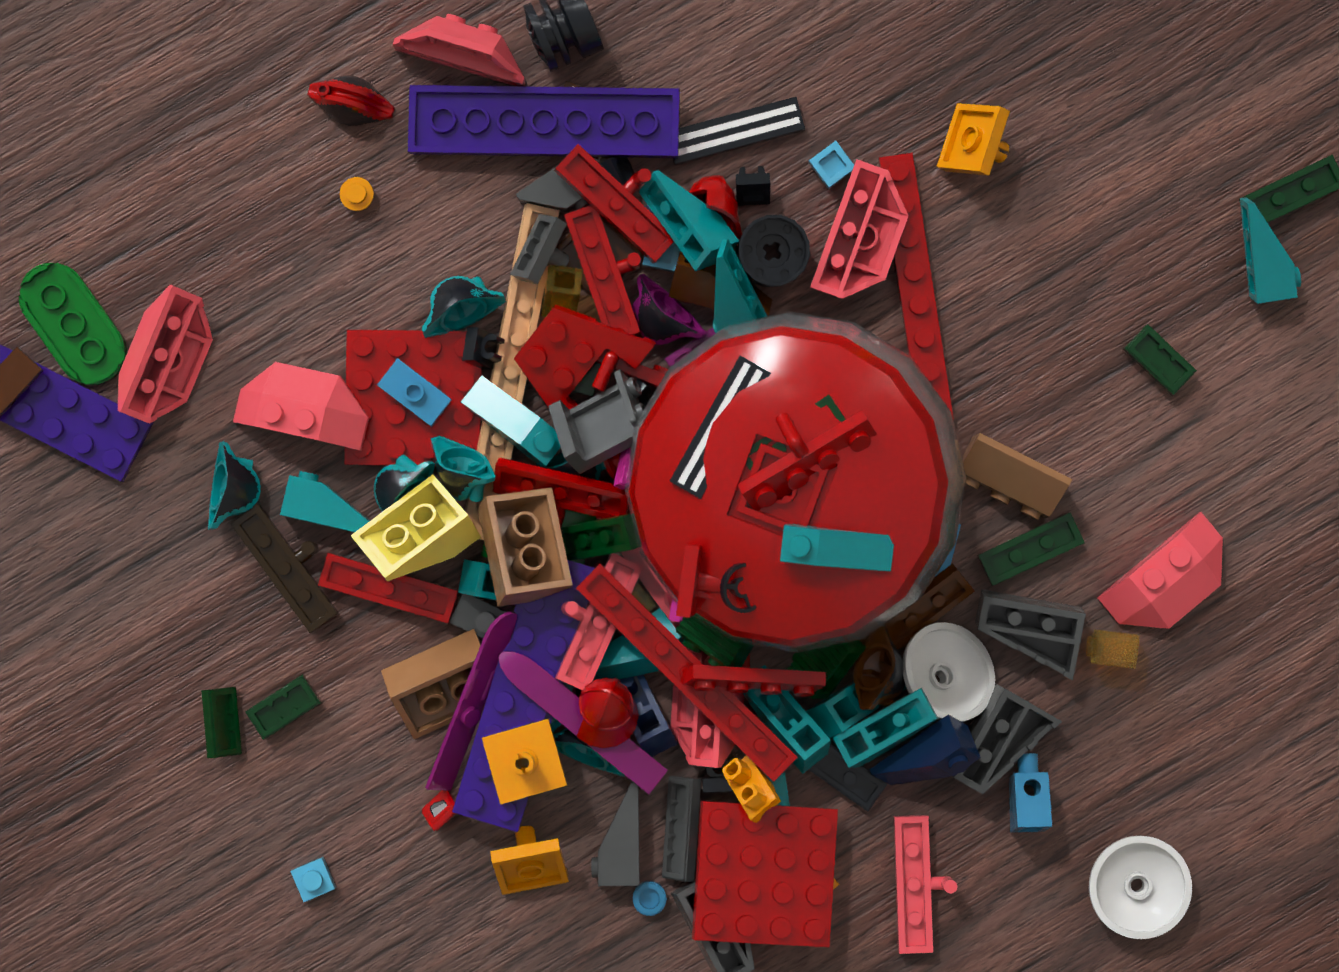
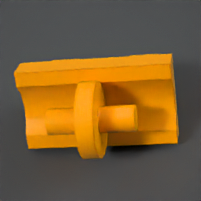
M747 756L741 760L734 758L722 769L724 777L751 821L757 823L768 809L781 802L773 783L768 780L765 773Z

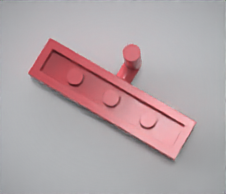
M611 553L604 568L632 594L643 566L615 553ZM567 601L562 604L561 611L563 614L580 622L555 679L583 690L587 684L593 681L616 628L590 602H588L585 609L574 601Z
M893 816L898 953H933L931 890H945L947 893L952 894L957 890V883L949 876L931 877L929 816Z

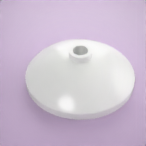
M934 623L915 633L905 648L903 655V677L908 692L911 694L922 688L938 717L937 720H941L949 714L959 721L965 722L978 716L985 710L995 687V671L987 649L973 633L953 623ZM935 675L939 677L940 683L937 681Z
M1130 836L1112 843L1098 856L1089 877V896L1097 916L1111 930L1128 938L1149 939L1170 931L1184 917L1191 901L1192 879L1184 859L1172 846L1149 836ZM1134 879L1142 881V887L1137 891L1131 888V882Z

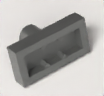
M539 214L510 275L521 281L538 285L546 266L557 272L563 271L569 262V255L556 248V245L567 223L557 217Z
M462 594L449 623L466 631L475 629L478 637L484 638L491 623L498 616L506 613V611L477 597Z

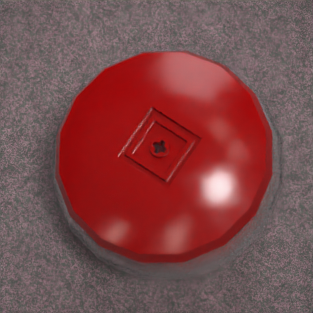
M787 311L725 326L669 367L634 426L625 493L639 552L676 605L678 603L685 544L702 545L699 572L722 580L723 575L731 566L738 563H746V567L736 570L728 582L743 577L750 606L756 605L757 608L747 613L736 612L724 604L720 593L703 591L716 600L697 597L696 613L693 616L734 642L803 653L866 639L920 601L956 543L966 474L951 411L912 357L855 322ZM741 355L771 372L769 377L739 391L712 423L703 459L707 488L700 499L670 482V479ZM830 394L845 419L863 410L877 435L870 437L871 444L868 448L860 452L853 451L850 446L837 451L840 461L835 463L838 464L835 468L822 470L818 464L814 465L810 470L815 471V473L809 476L806 485L799 489H792L788 486L789 489L793 490L792 495H785L783 499L777 498L773 505L761 508L758 511L750 506L737 484L792 452L776 422V417L779 414H789L800 437L806 444L841 423L840 420L836 419L828 405L822 408L815 405V403ZM764 437L773 440L767 445L761 443L759 449L749 456L753 444ZM776 442L784 444L786 452L772 447L773 444ZM748 457L753 461L751 471L746 466ZM799 524L827 529L889 535L894 544L891 571L781 562L784 525ZM727 594L729 601L736 608L747 607L744 598Z

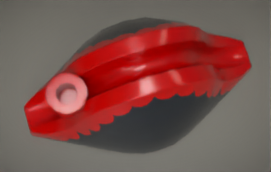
M351 75L339 76L310 84L307 93L332 119L348 126H358L392 119L395 107L369 82Z

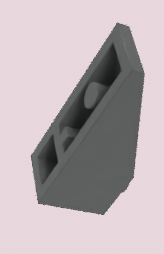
M631 781L598 849V857L591 858L592 878H598V886H639L640 884L639 786Z

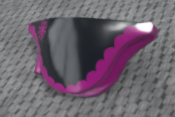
M645 274L638 276L639 296L631 306L640 329V334L643 337L652 339L656 344L663 345L681 337L702 338L707 334L682 304L676 299L668 297L669 293Z

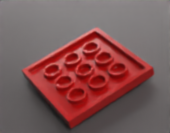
M347 330L346 384L368 415L369 421L362 451L345 447L344 465L388 466L396 464V460L403 454L417 465L426 461L435 463L431 438L437 436L445 437L477 450L481 419L460 403L478 378L482 376L481 368L462 360L467 331H449L446 334L425 338L423 331ZM397 358L452 399L451 403L432 427L377 386Z
M701 801L692 939L699 941L830 947L838 809L776 805L768 809L761 819L755 823L750 820L741 803Z

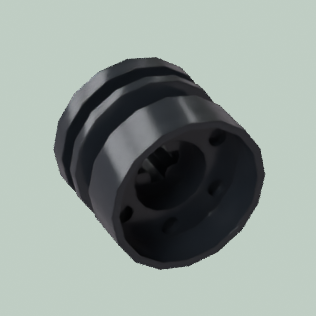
M539 0L543 14L537 16L531 3L523 5L526 16V28L538 56L546 63L550 72L559 69L554 54L560 52L566 66L571 64L568 48L572 46L576 47L583 58L604 50L585 0H557L559 8L554 10L551 9L546 0Z
M766 215L754 220L742 231V235L736 245V255L751 282L763 287H779L794 281L805 270L810 258V242L804 229L795 220L783 215ZM775 243L778 246L776 252L780 254L779 258L773 257L767 260L765 258L767 252L763 247L764 245L771 246Z

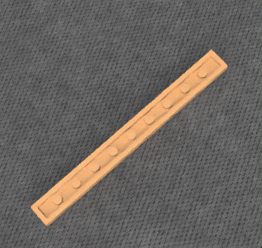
M529 203L524 204L512 269L538 215L543 214L558 218L560 210ZM546 266L538 285L521 281L511 275L499 332V337L505 339L504 344H497L496 354L502 356V360L494 363L490 382L521 404L527 377L514 360V357L537 329L548 266ZM482 420L476 451L489 460L495 473V465L498 458L511 460L514 445ZM493 482L485 485L483 500L485 496L497 495V493L492 492ZM468 498L465 512L481 536L479 539L484 540L478 508L482 501L473 502Z

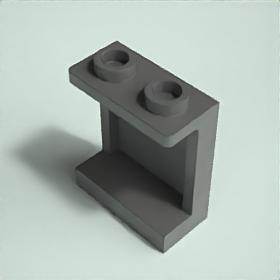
M620 369L614 372L617 385L569 410L561 400L548 406L563 456L579 474L636 445L638 431L649 414L645 406L639 401L638 397L642 395V391L637 381L633 377L628 379Z

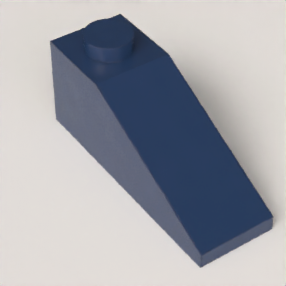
M644 674L619 679V682L627 687L637 705L639 716L633 733L640 747L653 757L677 745L678 742Z
M948 714L872 767L870 772L871 775L889 785L952 777L967 770L972 763L981 757L968 725Z

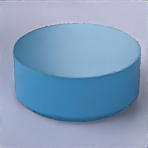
M644 881L635 888L633 904L639 913L653 916L660 913L666 905L667 896L661 884L655 881Z

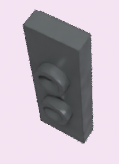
M669 776L662 878L684 882L694 881L701 779Z

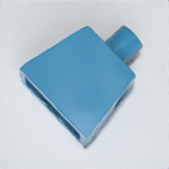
M1026 753L1017 760L1018 773H1013L1009 777L1010 833L1045 832L1052 827L1048 772H1039L1038 754ZM1025 784L1033 787L1034 796H1030L1024 791Z

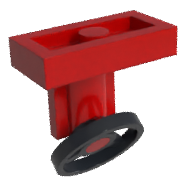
M685 544L676 616L691 618L695 615L697 597L716 600L703 591L720 593L724 604L736 612L747 613L757 608L756 605L750 606L743 577L728 582L736 570L746 567V563H738L731 566L721 580L699 572L702 545ZM727 594L744 598L747 607L736 608L729 601Z

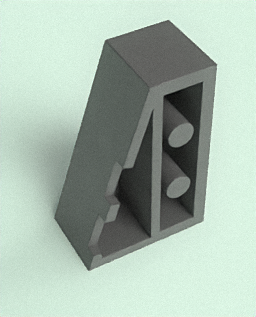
M981 589L975 619L978 630L1073 680L1086 616L1082 607Z
M995 684L987 707L974 718L969 727L981 758L972 763L964 772L952 777L984 794L1014 766V763L1028 750L1031 751L1052 728L1055 729L1062 721L1011 691Z
M696 879L671 892L691 933L693 929ZM695 940L712 972H751L755 969L750 943Z

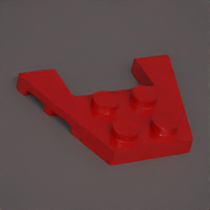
M555 304L516 354L514 360L547 407L561 400L570 410L579 404L572 400L569 395L606 349H610L636 369L656 342L647 337L640 338L624 332L625 329L619 327L616 329L597 322L595 318Z

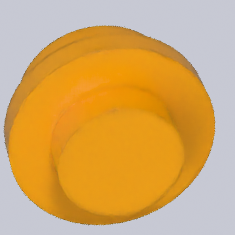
M350 178L340 188L341 202L349 210L362 211L368 208L373 201V188L363 178Z

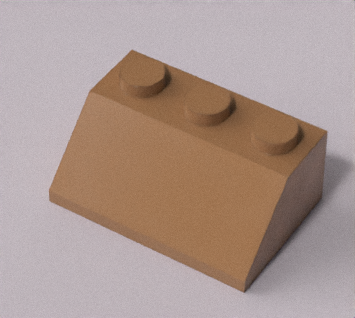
M981 433L972 437L955 473L961 475L959 481L976 490L981 485L992 491L990 497L1006 505L1011 500L1022 506L1020 512L1036 520H1039L1040 516L1050 517L1072 481L1071 478Z
M552 488L485 496L478 508L497 606L532 602L571 588L573 584Z
M475 629L381 670L389 697L414 740L450 724L482 643Z

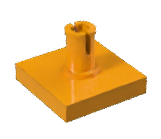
M957 103L937 167L947 172L989 176L994 161L1002 163L1007 158V154L999 150L1009 152L1008 143L1001 141L1010 111L1001 106Z
M549 718L482 737L500 805L568 785Z
M521 826L519 831L515 832L517 846L490 851L492 865L502 895L569 882L558 838L536 842L535 830L532 826Z

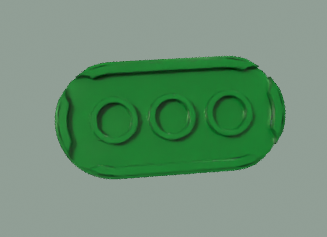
M43 263L31 269L22 280L19 305L22 313L63 371L71 379L86 385H100L115 378L119 374L127 355L126 342L83 278L74 269L59 263Z

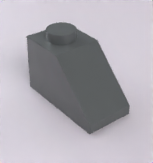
M555 168L516 193L521 204L529 203L567 213L573 209L576 211L590 205L554 171Z

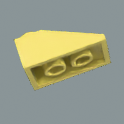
M433 474L351 535L352 539L387 581L454 558L481 538L468 514Z

